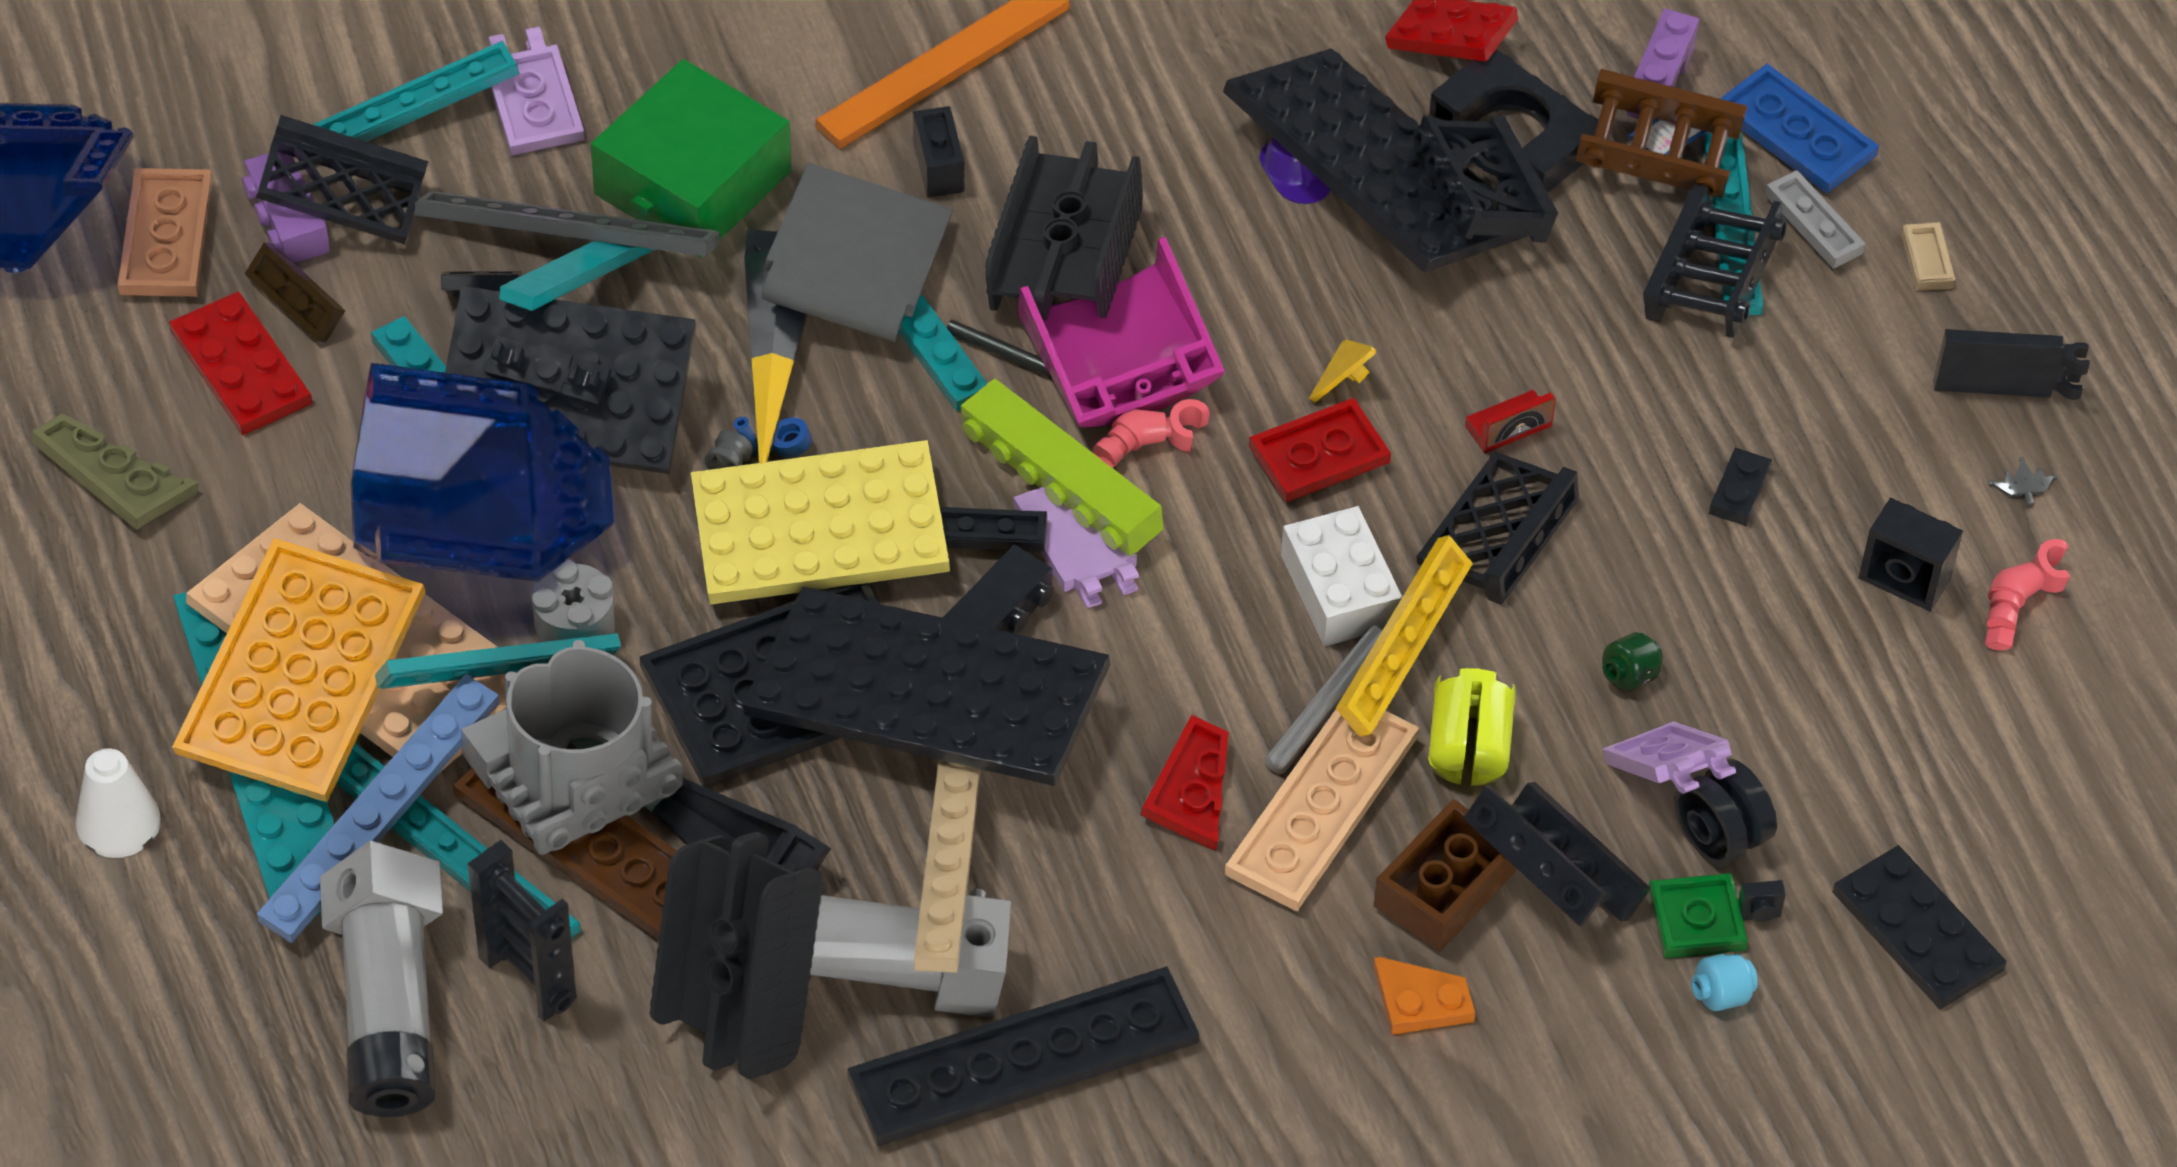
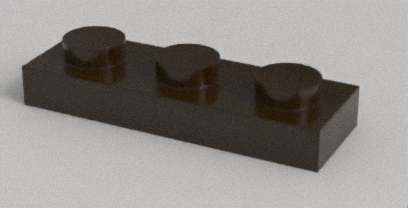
M263 243L245 272V275L316 341L327 342L346 311L274 244Z

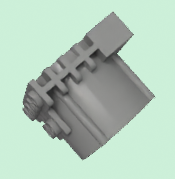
M576 640L573 642V647L557 652L548 664H533L524 667L517 673H506V709L461 729L464 758L487 789L492 786L495 788L496 797L501 803H506L510 816L513 820H518L521 823L522 832L526 837L532 838L534 848L540 855L560 850L569 842L587 833H595L606 824L624 815H632L640 810L641 807L659 798L669 797L683 784V766L678 759H673L670 756V749L666 743L659 742L657 739V732L652 726L651 699L643 697L641 685L634 672L617 657L598 649L585 647V643L582 640ZM578 738H590L604 743L587 749H566L571 741Z

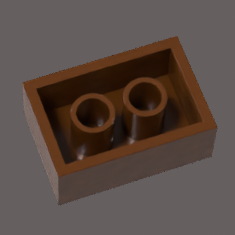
M1454 799L1377 877L1373 907L1439 952L1516 872V867L1463 819L1469 809Z

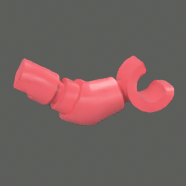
M1187 399L1175 404L1171 410L1170 417H1166L1165 412L1136 409L1128 411L1112 423V430L1108 432L1107 437H1103L1093 447V453L1110 467L1114 468L1123 459L1124 455L1128 454L1131 450L1136 451L1144 445L1165 442L1166 437L1175 448L1190 452L1193 432L1182 426L1191 425L1200 429L1208 425L1209 409L1205 403L1199 400Z
M2051 539L2041 544L2032 562L2003 569L1992 580L1988 592L1991 609L1989 610L1986 623L1988 631L1985 645L1988 648L2005 651L2012 647L2018 619L2017 614L2019 609L2025 605L2028 597L2040 589L2052 593L2063 591L2070 575L2066 569L2056 570L2051 566L2058 565L2068 549V544L2064 540Z

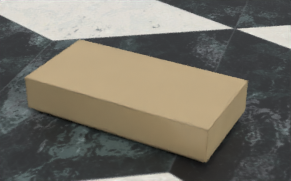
M1940 222L1903 225L1901 236L1915 290L1953 289L1955 277Z

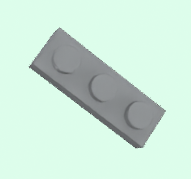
M1798 170L1767 184L1765 191L1767 198L1772 203L1774 201L1781 202L1782 214L1833 269L1864 254L1865 242Z

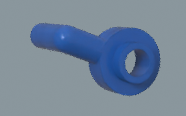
M796 417L779 421L770 451L775 450L779 456L784 458H793L803 454L812 443V435L805 421ZM737 418L733 424L736 432L745 436L753 446L752 456L758 455L757 436L748 418Z

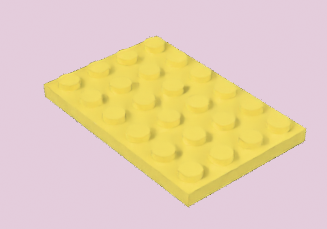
M928 440L770 461L763 464L755 463L691 472L709 605L799 593L802 587L821 590L950 572Z

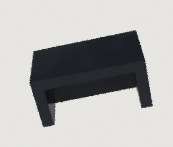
M946 106L913 111V143L926 196L934 197L962 193L964 191L965 162L951 107Z

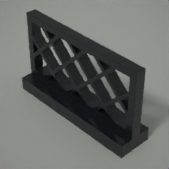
M280 115L256 198L405 245L415 211V202L418 200L429 161ZM277 152L296 157L298 162L285 166ZM318 164L334 169L336 173L323 178L314 165ZM305 169L313 182L300 186L292 174ZM356 176L369 180L373 185L359 189L351 177ZM283 178L291 190L283 193L267 188L269 182ZM342 181L350 191V194L337 198L329 185ZM389 188L410 193V197L397 201L389 191ZM319 189L328 202L323 204L311 202L306 194ZM380 193L388 205L374 209L366 197ZM357 201L365 214L359 216L349 214L344 205ZM394 213L402 224L401 229L385 225L380 217Z
M1494 451L1416 556L1417 564L1420 566L1423 564L1435 542L1440 537L1450 535L1458 546L1459 544L1480 539L1484 549L1465 554L1472 563L1488 559L1490 566L1484 574L1469 569L1463 582L1487 590L1488 600L1502 605L1579 500L1577 471L1563 467L1557 474ZM1498 467L1514 473V477L1494 481L1492 475ZM1536 482L1548 485L1545 490L1531 494L1528 493L1525 486ZM1516 487L1520 488L1522 496L1503 501L1498 493ZM1488 494L1493 495L1495 503L1474 507L1473 501L1476 497ZM1527 506L1529 512L1525 517L1509 520L1506 511ZM1500 513L1503 522L1482 527L1479 518ZM1473 520L1476 529L1457 534L1454 533L1453 527L1457 523ZM1508 533L1509 540L1506 543L1492 547L1489 546L1487 537Z

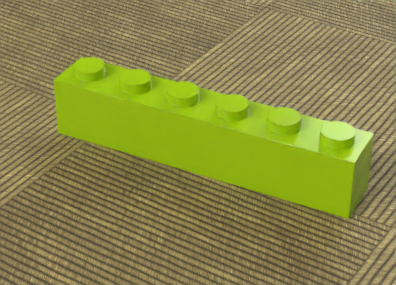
M997 379L991 380L961 405L962 428L972 441H979L985 445L999 462L1008 463L1017 470L1020 477L1030 485L1035 484L1039 488L1044 487L1046 496L1053 504L1061 506L1064 503L1072 510L1074 518L1080 525L1085 528L1089 526L1095 528L1100 532L1103 541L1111 549L1116 550L1119 548L1130 557L1164 530L1162 507L1159 503Z

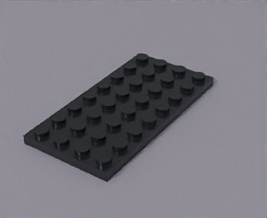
M1332 48L1226 81L1223 93L1424 273L1528 237L1473 235L1472 239H1463L1445 203L1440 198L1431 177L1427 174L1422 160L1413 147V135L1419 128L1417 121L1393 103L1390 97L1384 95L1368 81L1365 75L1359 73L1344 60L1341 54ZM1468 167L1463 171V174L1474 182L1495 192L1490 185L1484 183Z
M802 587L743 702L744 715L1055 786L1110 667L1109 654Z

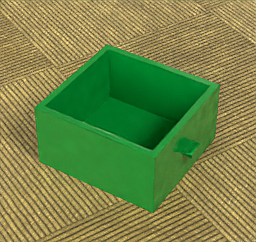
M684 58L590 143L594 195L636 220L714 230L719 232V240L792 172L790 121Z

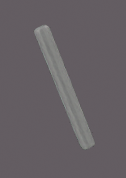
M1372 626L1368 629L1266 756V767L1269 770L1274 771L1278 775L1285 773L1334 712L1381 634L1382 630L1378 626Z

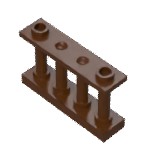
M1600 69L1593 103L1603 106L1594 136L1583 133L1581 135L1576 161L1585 163L1593 168H1604L1690 191L1694 184L1706 186L1709 188V196L1723 199L1730 171L1720 169V163L1727 137L1739 140L1748 106ZM1617 109L1639 114L1631 146L1609 140ZM1654 118L1676 124L1668 155L1646 150ZM1691 128L1713 133L1705 164L1682 159Z

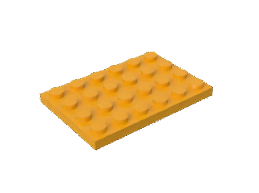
M273 538L172 746L175 754L328 802L381 689L377 687L375 674L387 660L395 659L426 593L424 584Z

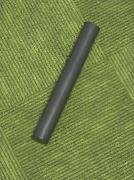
M953 319L948 323L947 329L953 337L1046 377H1051L1041 357Z

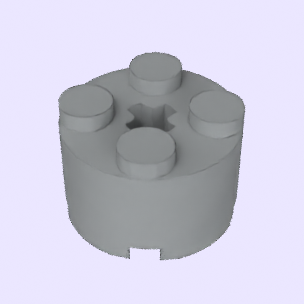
M561 560L556 562L552 569L544 573L537 580L532 591L534 627L540 642L614 634L615 608L612 581L602 572L588 565L575 564L571 560Z

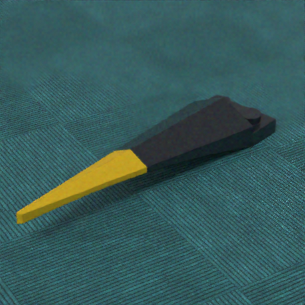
M747 230L744 255L758 455L759 463L763 464L768 461L782 403L808 314L761 299L764 284L769 271L764 270L765 262L778 231Z

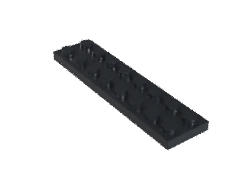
M1168 966L849 1067L847 1068V1077L878 1147L1199 1043L1200 1033Z

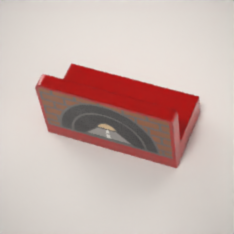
M1533 389L1466 416L1465 428L1483 453L1486 454L1552 427L1556 398L1551 392L1539 397Z

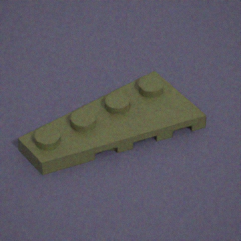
M63 413L32 431V443L136 530L198 494L197 481L187 476L182 480L170 474V468L158 461H155L153 464L144 461L136 456V450L124 444L117 446L105 441L104 434Z

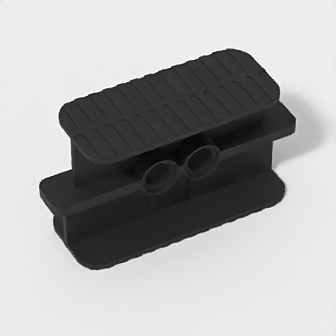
M1031 135L1028 137L1025 149L1022 152V158L1019 161V167H1017L1016 175L1013 178V184H1011L1010 192L1007 195V201L1004 204V210L998 221V227L991 241L988 257H986V292L988 294L990 310H998L1003 296L1019 298L1020 288L1028 286L1042 320H1047L1055 296L1097 301L1098 317L1106 318L1108 316V311H1110L1111 302H1113L1114 293H1116L1117 284L1119 283L1120 275L1126 262L1125 259L1128 256L1131 240L1134 237V231L1137 228V222L1140 219V212H1142L1143 174L1141 172L1139 156L1132 157L1127 172L1097 168L1098 151L1096 142L1086 141L1080 158L1039 153L1037 137Z
M758 832L736 838L732 846L727 838L720 835L682 846L671 858L669 870L667 871L666 892L663 901L662 922L660 924L661 930L658 939L657 960L655 962L656 968L653 977L652 998L650 1000V1016L656 1023L665 1025L680 1020L706 1033L702 1058L704 1066L712 1070H718L730 1066L738 1060V1072L747 1079H753L788 1066L798 1054L799 1046L801 1045V1033L803 1032L804 1012L807 1004L806 998L809 990L808 984L811 976L810 970L812 969V956L814 955L815 935L818 927L817 921L820 913L821 892L823 891V877L818 870L806 868L793 872L766 859L769 841L766 836Z

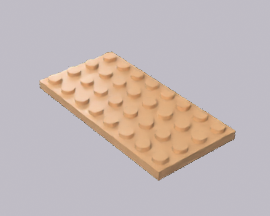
M299 503L186 593V603L227 633L273 538L399 577L401 576L303 504ZM425 594L395 659L496 648L497 646ZM506 674L473 678L499 695L500 703L489 716L506 709ZM460 680L380 689L360 733L394 757ZM462 747L458 750V752L452 757V759L445 765V767L442 770H444L448 765H450L455 759H457L462 754Z

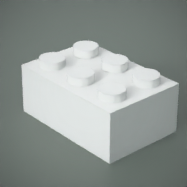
M1359 506L1283 526L1281 557L1323 646L1364 636L1372 626H1378L1383 630L1402 599V595Z

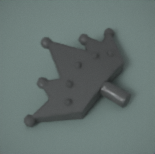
M2020 457V465L2015 477L2010 475L2009 471H2005L2004 481L1993 482L1989 480L1988 485L1995 487L2009 498L2025 496L2027 506L2031 507L2034 505L2032 495H2044L2051 481L2056 479L2057 475L2052 474L2051 476L2044 477L2040 467L2036 468L2037 473L2034 475L2025 463L2024 457Z

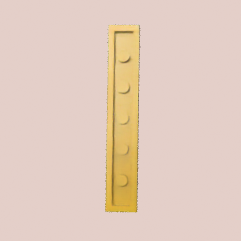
M1450 535L1440 537L1435 542L1335 708L1360 737L1371 735L1473 564Z

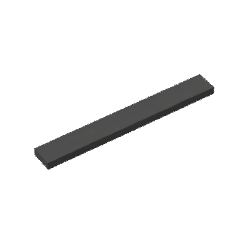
M429 191L415 202V215L642 248L707 256L719 245V232L693 227Z

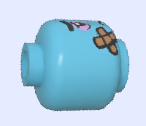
M1728 952L1701 959L1696 966L1695 975L1691 978V989L1695 998L1701 1000L1712 1011H1721L1747 1004L1758 985L1757 974L1753 964L1737 952Z

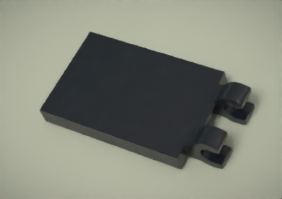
M1945 329L1934 374V391L2051 398L2052 391L2054 390L2067 399L2077 400L2081 398L2083 385H2075L2070 382L2079 383L2081 375L2088 373L2090 360H2080L2077 358L2087 357L2089 345L2083 342L2064 344L2063 336Z

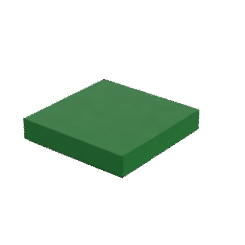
M1732 873L1649 881V887H1651L1649 895L1663 958L1747 950L1748 940Z

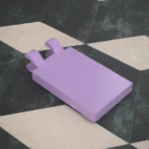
M540 26L525 29L528 40L526 41L527 51L511 54L518 65L520 74L490 87L511 156L585 140L584 129L557 45L546 47ZM503 34L488 37L490 46L502 40L506 45Z
M1044 487L1013 497V507L1015 510L1047 511L1048 523L1045 552L1040 553L1046 563L1053 568V574L1064 592L1076 589L1082 602L1088 609L1102 604V600L1098 595V592L1102 591V586L1099 582L1102 578L1112 576L1123 596L1138 591V587L1133 580L1139 578L1135 568L1137 566V555L1135 553L1129 557L1119 548L1116 550L1111 549L1103 541L1100 532L1092 526L1085 528L1080 525L1074 518L1072 510L1064 503L1061 506L1053 504L1046 496Z
M1677 722L1668 723L1602 749L1607 765L1656 783H1662L1670 779L1682 794L1700 787L1699 782L1694 781L1690 776V773L1709 767L1717 779H1722L1736 773V769L1731 767L1726 760V757L1732 756L1727 739Z

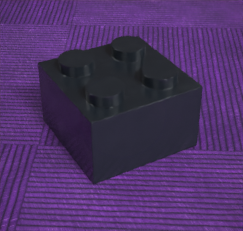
M1890 497L1869 530L1858 579L1931 612L1951 580L1963 530L1954 527L1947 521L1939 520L1921 512L1912 505L1904 504Z

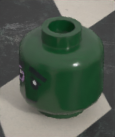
M1633 632L1606 646L1602 656L1603 673L1620 690H1634L1658 677L1663 661L1662 651L1657 642L1643 633Z

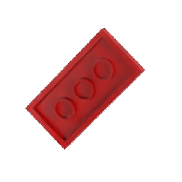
M239 291L169 322L170 332L242 436L312 404L311 393Z

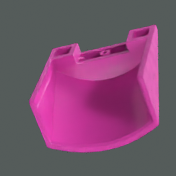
M1166 237L1158 239L1155 264L1117 284V290L1114 293V299L1111 302V308L1106 318L1098 317L1097 301L1076 298L1052 305L1047 320H1042L1029 287L1020 288L1018 316L1078 427L1112 425L1122 414L1134 409L1146 411L1162 410L1195 394L1224 375L1223 365Z

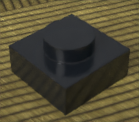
M1783 880L1741 884L1738 902L1743 921H1767L1772 918L1781 917L1786 897Z

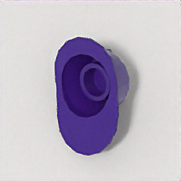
M1273 137L1261 149L1259 160L1262 168L1267 173L1276 190L1287 200L1299 204L1316 203L1327 197L1331 191L1326 184Z

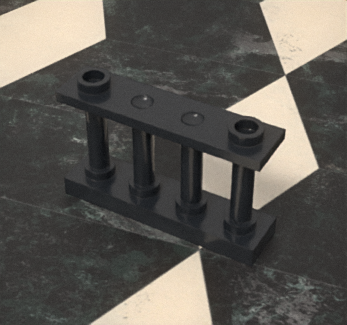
M1694 184L1643 292L1645 319L1660 322L1666 308H1672L1673 305L1725 316L1726 336L1734 338L1740 323L1745 324L1748 319L1750 300L1777 241L1784 239L1787 219L1782 218L1781 202H1773L1766 219L1714 208V204L1710 203L1708 187ZM1714 223L1757 232L1759 235L1754 246L1704 236L1701 232L1704 226ZM1700 250L1747 261L1742 272L1737 273L1690 263L1689 258L1692 253H1697ZM1685 278H1691L1734 287L1729 301L1679 291L1676 287L1679 280L1684 281Z
M1536 782L1527 783L1512 805L1502 798L1491 786H1485L1463 818L1579 927L1585 925L1599 903L1608 909L1619 921H1629L1651 890V887Z
M499 840L467 863L478 957L489 969L501 960H508L535 987L538 1017L545 1022L553 1015L565 1012L577 998L568 903L562 898L547 910L515 880L512 849L502 840Z

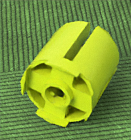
M1477 668L1459 669V676L1447 678L1440 682V675L1434 684V704L1428 756L1434 773L1449 782L1461 785L1468 719L1473 718L1477 720L1471 786L1485 785L1498 781L1509 767L1513 715L1516 702L1515 685H1512L1511 690L1506 684L1496 680V672Z

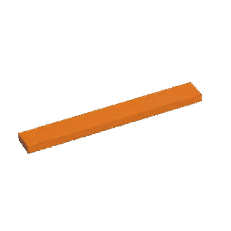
M1070 0L1009 1L816 119V129L839 150L1063 14L1069 10Z

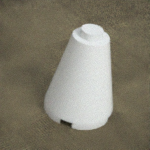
M102 749L96 751L87 759L75 822L80 841L84 845L86 843L95 849V853L103 857L122 858L138 853L144 849L143 844L151 837L154 839L160 829L161 818L156 801L125 755L120 751Z

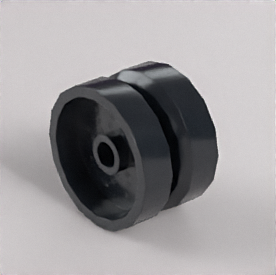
M1730 758L1727 759V762L1736 769L1735 774L1717 779L1711 769L1706 771L1705 776L1699 775L1693 778L1694 781L1699 782V788L1684 794L1676 789L1674 795L1675 811L1688 840L1701 856L1710 863L1721 867L1744 855L1747 848L1753 849L1773 838L1777 830L1776 812L1762 782L1751 769L1740 761Z

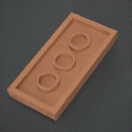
M134 169L118 278L119 295L197 297L213 183L212 171L210 169Z

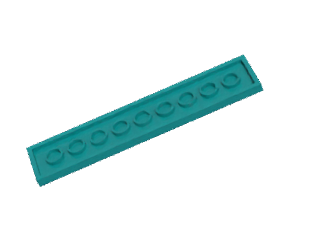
M187 592L173 595L174 604L200 686H202L227 633L186 603ZM228 771L268 899H270L333 827L334 821L327 802Z

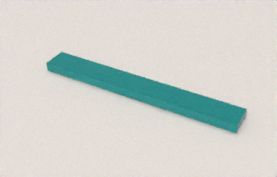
M355 743L336 784L354 799H357L385 766ZM420 795L394 824L392 829L426 857L439 861L441 869L471 892L467 863L488 848ZM514 870L515 880L546 910L555 904L553 900ZM569 914L572 939L581 931V925L577 919Z

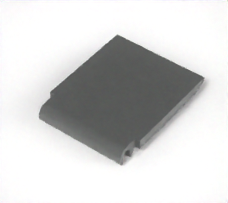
M808 163L766 258L764 270L769 271L764 284L761 299L895 342L904 315L912 317L945 236L953 209Z

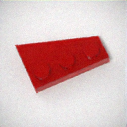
M1191 714L1144 803L1140 815L1215 851L1219 837L1218 825L1222 806V783L1225 774L1229 732Z

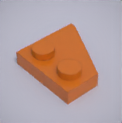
M1383 957L1374 958L1373 970L1391 1035L1474 1022L1475 1009L1465 977Z

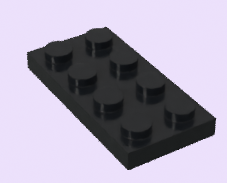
M1900 845L1834 883L1832 893L1939 1010L2005 970L2007 961Z

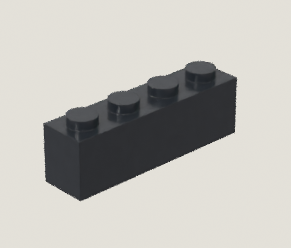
M1014 544L943 618L1005 632L1018 633L1026 625L1030 614L1038 606H1045L1052 597L1054 591L1052 586L1053 568Z

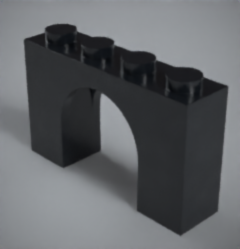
M1497 49L1487 62L1472 60L1431 92L1429 115L1434 120L1477 122L1483 116L1500 110L1519 111L1537 120L1544 131L1526 144L1523 150L1547 193L1584 164L1576 161L1581 135L1583 133L1594 136L1598 123L1596 117L1580 109L1566 96L1553 90L1542 82L1538 76L1529 73L1515 63L1512 58L1502 54Z

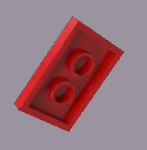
M1413 0L1386 34L1387 49L1487 62L1518 21L1517 8L1498 3H1482L1467 0Z
M1355 398L1250 436L1249 448L1285 503L1389 464L1391 460L1390 450Z

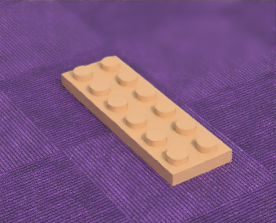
M1335 709L1225 865L1224 875L1298 911L1418 738L1419 727L1385 711L1372 734L1360 737Z

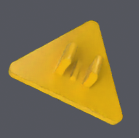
M1345 339L1338 347L1309 399L1315 403L1346 377L1352 382L1355 380L1360 384L1369 374V370L1363 364L1375 355L1376 350L1372 346Z

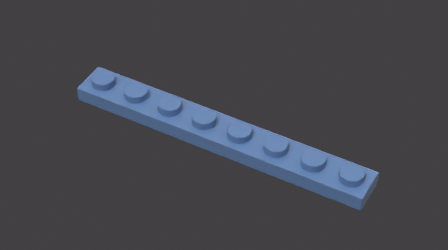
M465 674L258 911V922L292 943L321 910L320 876L371 840L377 843L381 841L462 747L461 729L488 717L500 703L499 695Z

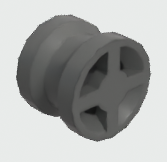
M732 430L721 431L715 439V447L711 448L704 458L705 464L709 470L743 465L752 456L753 446L745 436Z

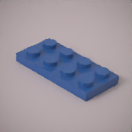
M1768 63L1720 98L1748 106L1742 131L1794 170H1798L1802 176L1827 194L1878 154V144Z

